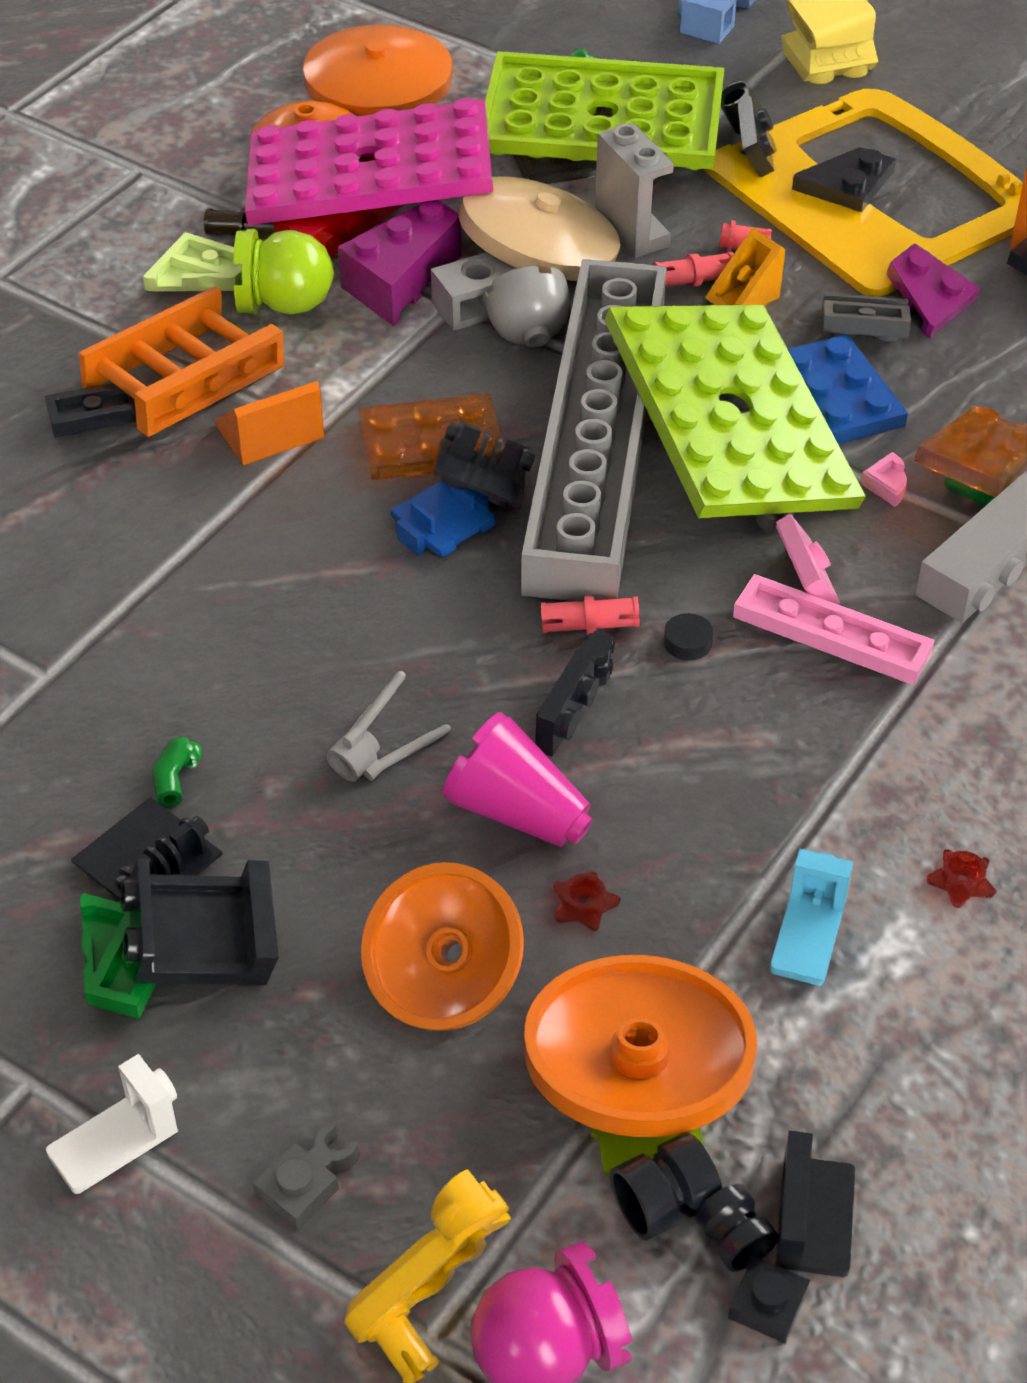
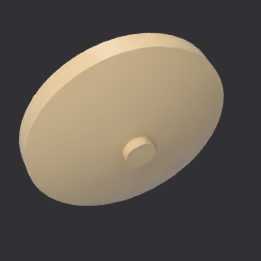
M492 177L493 192L463 196L458 216L464 231L483 250L513 267L538 266L539 273L552 274L550 269L552 267L562 272L566 280L578 281L582 259L615 262L619 252L620 238L612 223L601 212L584 200L554 186L523 178Z

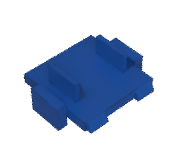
M443 481L436 483L396 506L390 512L391 517L396 520L397 539L417 556L425 552L426 546L437 556L444 557L456 550V545L478 532L483 534L496 526L495 515L489 511V500L485 498L484 494L470 488L465 490L455 489Z

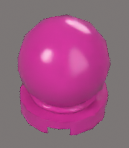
M584 1241L576 1242L555 1251L554 1272L538 1267L508 1272L483 1292L471 1319V1341L474 1359L490 1383H576L581 1379L591 1359L603 1371L608 1372L632 1361V1356L627 1349L621 1348L632 1342L625 1313L611 1280L598 1285L587 1263L595 1260L596 1254Z

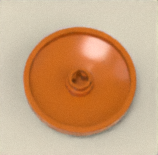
M386 24L357 26L333 33L316 43L307 53L303 63L304 85L309 96L314 101L338 105L356 116L373 115L384 109L401 111L414 109L421 104H436L449 91L453 76L451 55L440 41L429 34L413 28Z
M620 955L580 964L565 971L548 983L536 996L526 1017L524 1056L534 1085L563 1114L588 1127L603 1132L630 1137H663L698 1129L720 1118L740 1101L752 1081L755 1070L757 1033L754 1021L742 1000L727 985L711 974L673 959L648 955Z

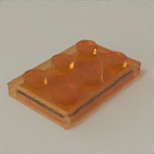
M490 393L359 408L360 424L371 480L435 473L441 438H444L450 421L459 424L461 420L482 429L474 451H477L485 431L491 432L483 453L487 456L490 455L497 437L501 436ZM503 442L499 450V453L496 457L497 460L499 459L504 448Z
M972 407L919 445L914 463L988 495L997 497L1027 470V424H1014L1002 419L997 411L990 408Z

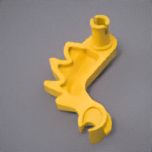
M468 1169L453 1177L438 1194L431 1211V1220L436 1228L420 1238L357 1294L348 1305L344 1324L357 1343L377 1341L402 1377L403 1383H416L425 1376L422 1371L427 1369L430 1372L439 1363L437 1357L433 1356L407 1319L410 1313L409 1310L417 1303L442 1290L454 1276L457 1267L482 1255L487 1245L484 1238L508 1224L512 1219L507 1213L509 1207L495 1189L491 1191L484 1181L478 1183Z

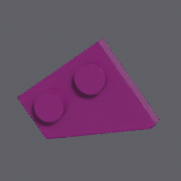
M916 243L893 259L886 273L893 286L902 293V299H908L910 311H918L924 321L921 330L928 338H931L976 300L981 289Z

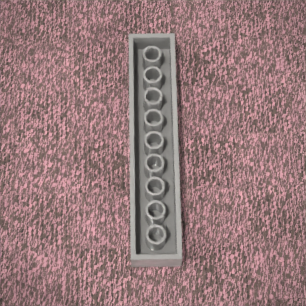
M582 259L522 550L521 596L567 601H584V596L594 595V600L618 599L647 409L604 319L609 307L664 306L667 266Z

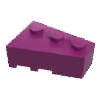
M439 200L425 201L338 246L341 288L394 326L400 320V312L409 303L415 305L421 298V290L431 282V269L455 262L462 256L461 223L458 213Z

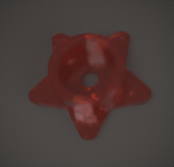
M945 849L943 851V867L928 874L926 877L929 885L948 892L950 900L956 908L962 907L971 897L992 898L996 894V889L985 877L990 862L989 859L986 857L980 858L969 851L953 852ZM963 875L967 880L958 879V876Z
M596 872L577 874L570 877L566 882L556 881L553 883L554 892L561 901L554 914L555 920L558 923L579 920L592 931H598L602 913L619 906L621 901L618 895L606 891L604 883L598 878ZM585 898L589 902L587 904H582L579 902V900Z

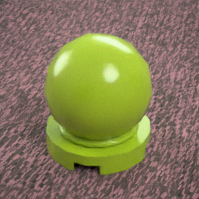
M256 229L236 232L233 264H242V285H233L237 313L257 315L259 305L265 303L275 312L296 315L310 311L326 299L334 276L332 260L325 246L313 236L295 230L275 232L262 242Z

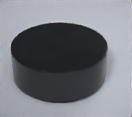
M684 613L672 617L666 623L664 646L672 656L682 660H697L710 652L713 642V627L704 617L697 614Z

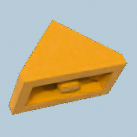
M752 227L705 298L714 305L764 306L780 298L785 249Z

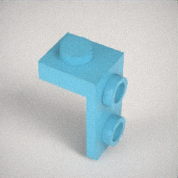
M799 849L794 867L790 898L770 965V972L772 974L817 986L824 984L846 904L853 861L837 858L828 853H816Z

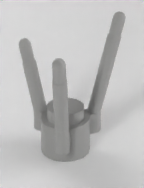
M398 671L374 702L361 714L352 728L327 751L326 757L330 766L347 781H357L362 775L373 781L384 769L450 733L451 727L447 724L442 725L388 755L377 759L376 753L380 750V745L376 738L367 731V728L404 681L406 674L403 671Z

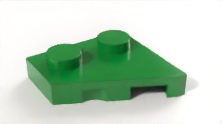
M83 893L80 898V910L83 934H81L82 954L85 966L83 970L84 993L87 1005L140 1019L157 983H134L133 962L124 961L123 936L125 928L131 927L130 912H122L120 902Z

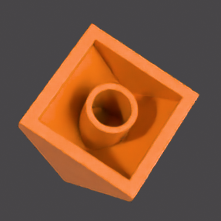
M318 381L235 408L215 420L219 431L243 466L325 438L321 389Z

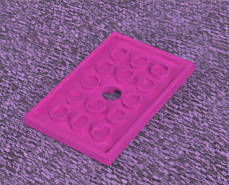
M462 98L452 104L436 106L435 104L426 103L409 110L396 111L394 109H384L373 115L356 116L347 114L338 117L336 120L322 122L305 120L294 126L278 127L276 125H268L260 128L258 131H251L245 202L248 226L493 192L485 99ZM358 156H375V160L359 162Z

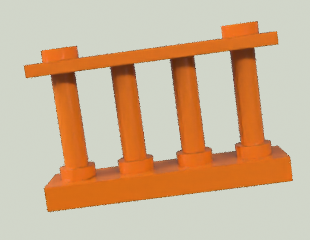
M217 286L205 290L78 352L82 388L99 386L110 381L135 399L137 429L147 437L164 430L284 367L283 331L270 324L250 335L222 316L221 289ZM213 330L232 344L216 352L197 339V337ZM180 347L198 361L181 369L162 354ZM146 364L164 378L146 386L129 374L128 371Z

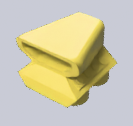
M786 0L787 8L796 30L781 35L785 56L803 81L826 84L831 82L834 76L838 75L859 78L865 76L869 70L876 66L878 57L873 41L876 13L867 0Z

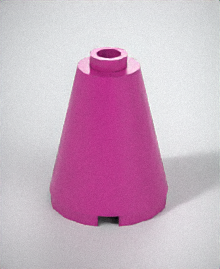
M498 712L489 718L472 737L471 740L477 744L472 748L468 756L465 757L460 754L446 779L442 791L443 796L453 805L558 847H563L568 841L576 845L586 834L593 822V818L587 815L591 804L511 717Z

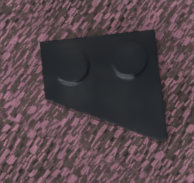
M858 147L795 173L792 190L863 212L893 174L896 158L884 155L874 149Z

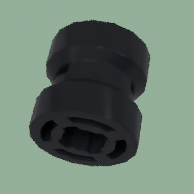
M733 1184L717 1191L706 1199L695 1213V1221L702 1232L708 1238H715L719 1243L718 1255L731 1272L747 1269L752 1256L763 1259L774 1249L779 1240V1235L769 1220L764 1217H757L754 1211L755 1200L743 1184Z

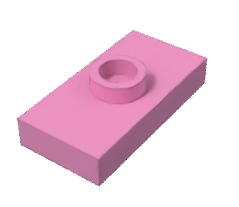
M791 514L778 520L776 528L803 588L808 594L840 604L825 571V568L829 567L831 563L823 548L817 541L812 543L810 537Z

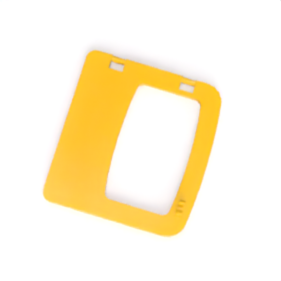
M862 89L840 97L838 101L826 106H818L773 125L774 129L769 131L774 140L777 150L775 154H772L774 171L763 177H759L747 155L741 153L744 151L742 141L717 149L715 152L714 170L704 169L709 176L865 296L882 297L898 290L893 286L886 274L888 267L893 259L914 243L949 266L1012 236L1023 186L1021 180L969 141L892 93L878 89ZM841 109L846 111L837 116L833 114L834 112L839 111ZM876 117L944 159L986 191L1002 207L937 237L924 238L899 224L871 204H868L863 212H859L792 190L795 173L817 165L799 145L861 118Z

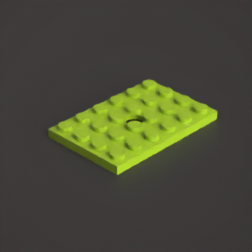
M497 51L485 99L490 153L493 155H528L533 158H568L572 161H597L598 133L613 129L621 124L634 123L674 163V167H686L690 170H714L725 68ZM596 107H608L612 109L613 116H593V114L596 113Z
M764 305L609 307L604 321L698 518L860 508L866 496ZM733 394L740 397L747 403L749 412L740 413L734 404L720 401L719 395Z

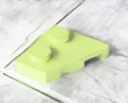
M185 232L144 274V288L147 291H205L217 286L221 291H234L233 285H242V264H233L234 247Z

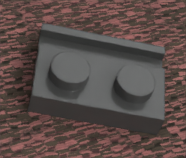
M824 293L822 305L823 332H830L835 337L848 334L850 338L856 334L873 335L875 339L881 341H895L898 337L909 338L911 326L909 301L902 298Z

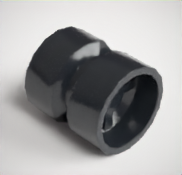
M689 1132L681 1133L658 1145L657 1153L653 1155V1159L642 1153L610 1170V1182L620 1210L633 1231L645 1241L678 1225L679 1213L688 1218L695 1216L698 1208L706 1199L722 1189L720 1177L709 1153L702 1143Z

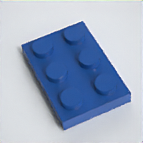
M848 334L787 349L838 445L906 427L908 412Z

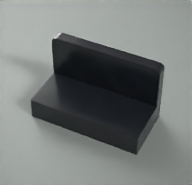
M789 1130L783 1160L778 1224L779 1240L777 1242L775 1265L786 1270L847 1277L851 1264L855 1166L850 1163L812 1159L813 1133Z

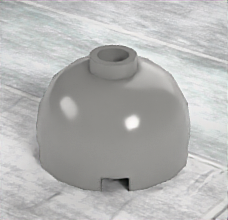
M526 266L511 270L497 277L492 282L494 290L489 294L485 291L483 295L493 329L505 340L515 344L540 347L548 343L551 338L564 328L571 311L569 289L565 275L562 272L550 267L552 274L539 273L538 266Z

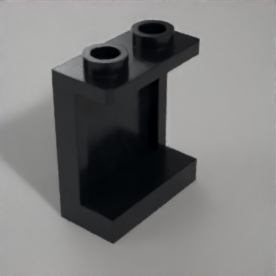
M137 859L131 878H123L120 890V906L122 912H130L131 926L126 927L124 931L123 958L124 961L133 962L134 983L267 985L279 958L269 861L247 860L241 877L155 875L150 874L149 859Z

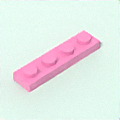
M757 574L752 576L734 604L733 618L911 685H915L928 662L935 640Z

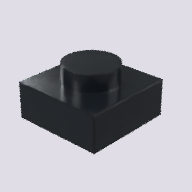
M752 1256L729 1307L728 1319L786 1344L808 1293L810 1280Z

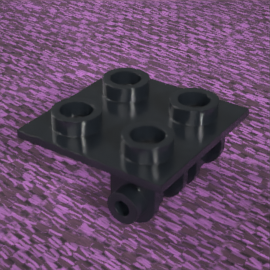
M461 420L459 424L450 421L444 438H441L434 475L441 477V480L452 488L459 490L470 488L484 494L487 500L498 506L508 507L513 505L521 509L524 499L525 473L530 471L536 455L528 452L529 447L507 439L502 453L497 460L496 457L503 442L502 436L497 437L490 455H484L483 453L491 432L485 431L477 451H474L482 429Z
M149 797L75 855L71 862L120 900L123 878H131L137 859H149L150 874L197 876L221 857L223 853L205 839L204 836L209 833V828L203 819L195 816L191 820L188 818L180 820Z

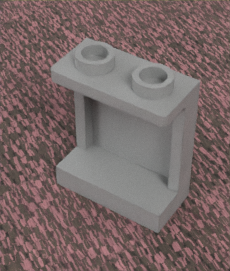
M630 123L621 124L613 129L598 133L595 208L612 223L619 235L620 243L634 258H638L670 247L671 233L651 213L653 180L672 173L674 163L636 124Z

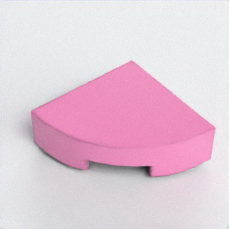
M891 452L862 472L861 485L896 507L904 498L907 487L904 462L894 452Z

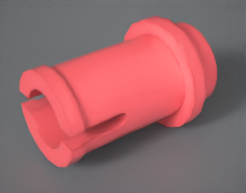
M731 220V224L723 223L719 248H726V252H731V249L737 250L752 227L735 225L736 220ZM755 228L771 239L772 229Z

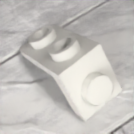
M139 1054L118 1066L126 1098L54 1141L46 1148L49 1160L75 1194L82 1193L178 1132L172 1101L177 1099L175 1088L162 1069L158 1068L152 1072Z

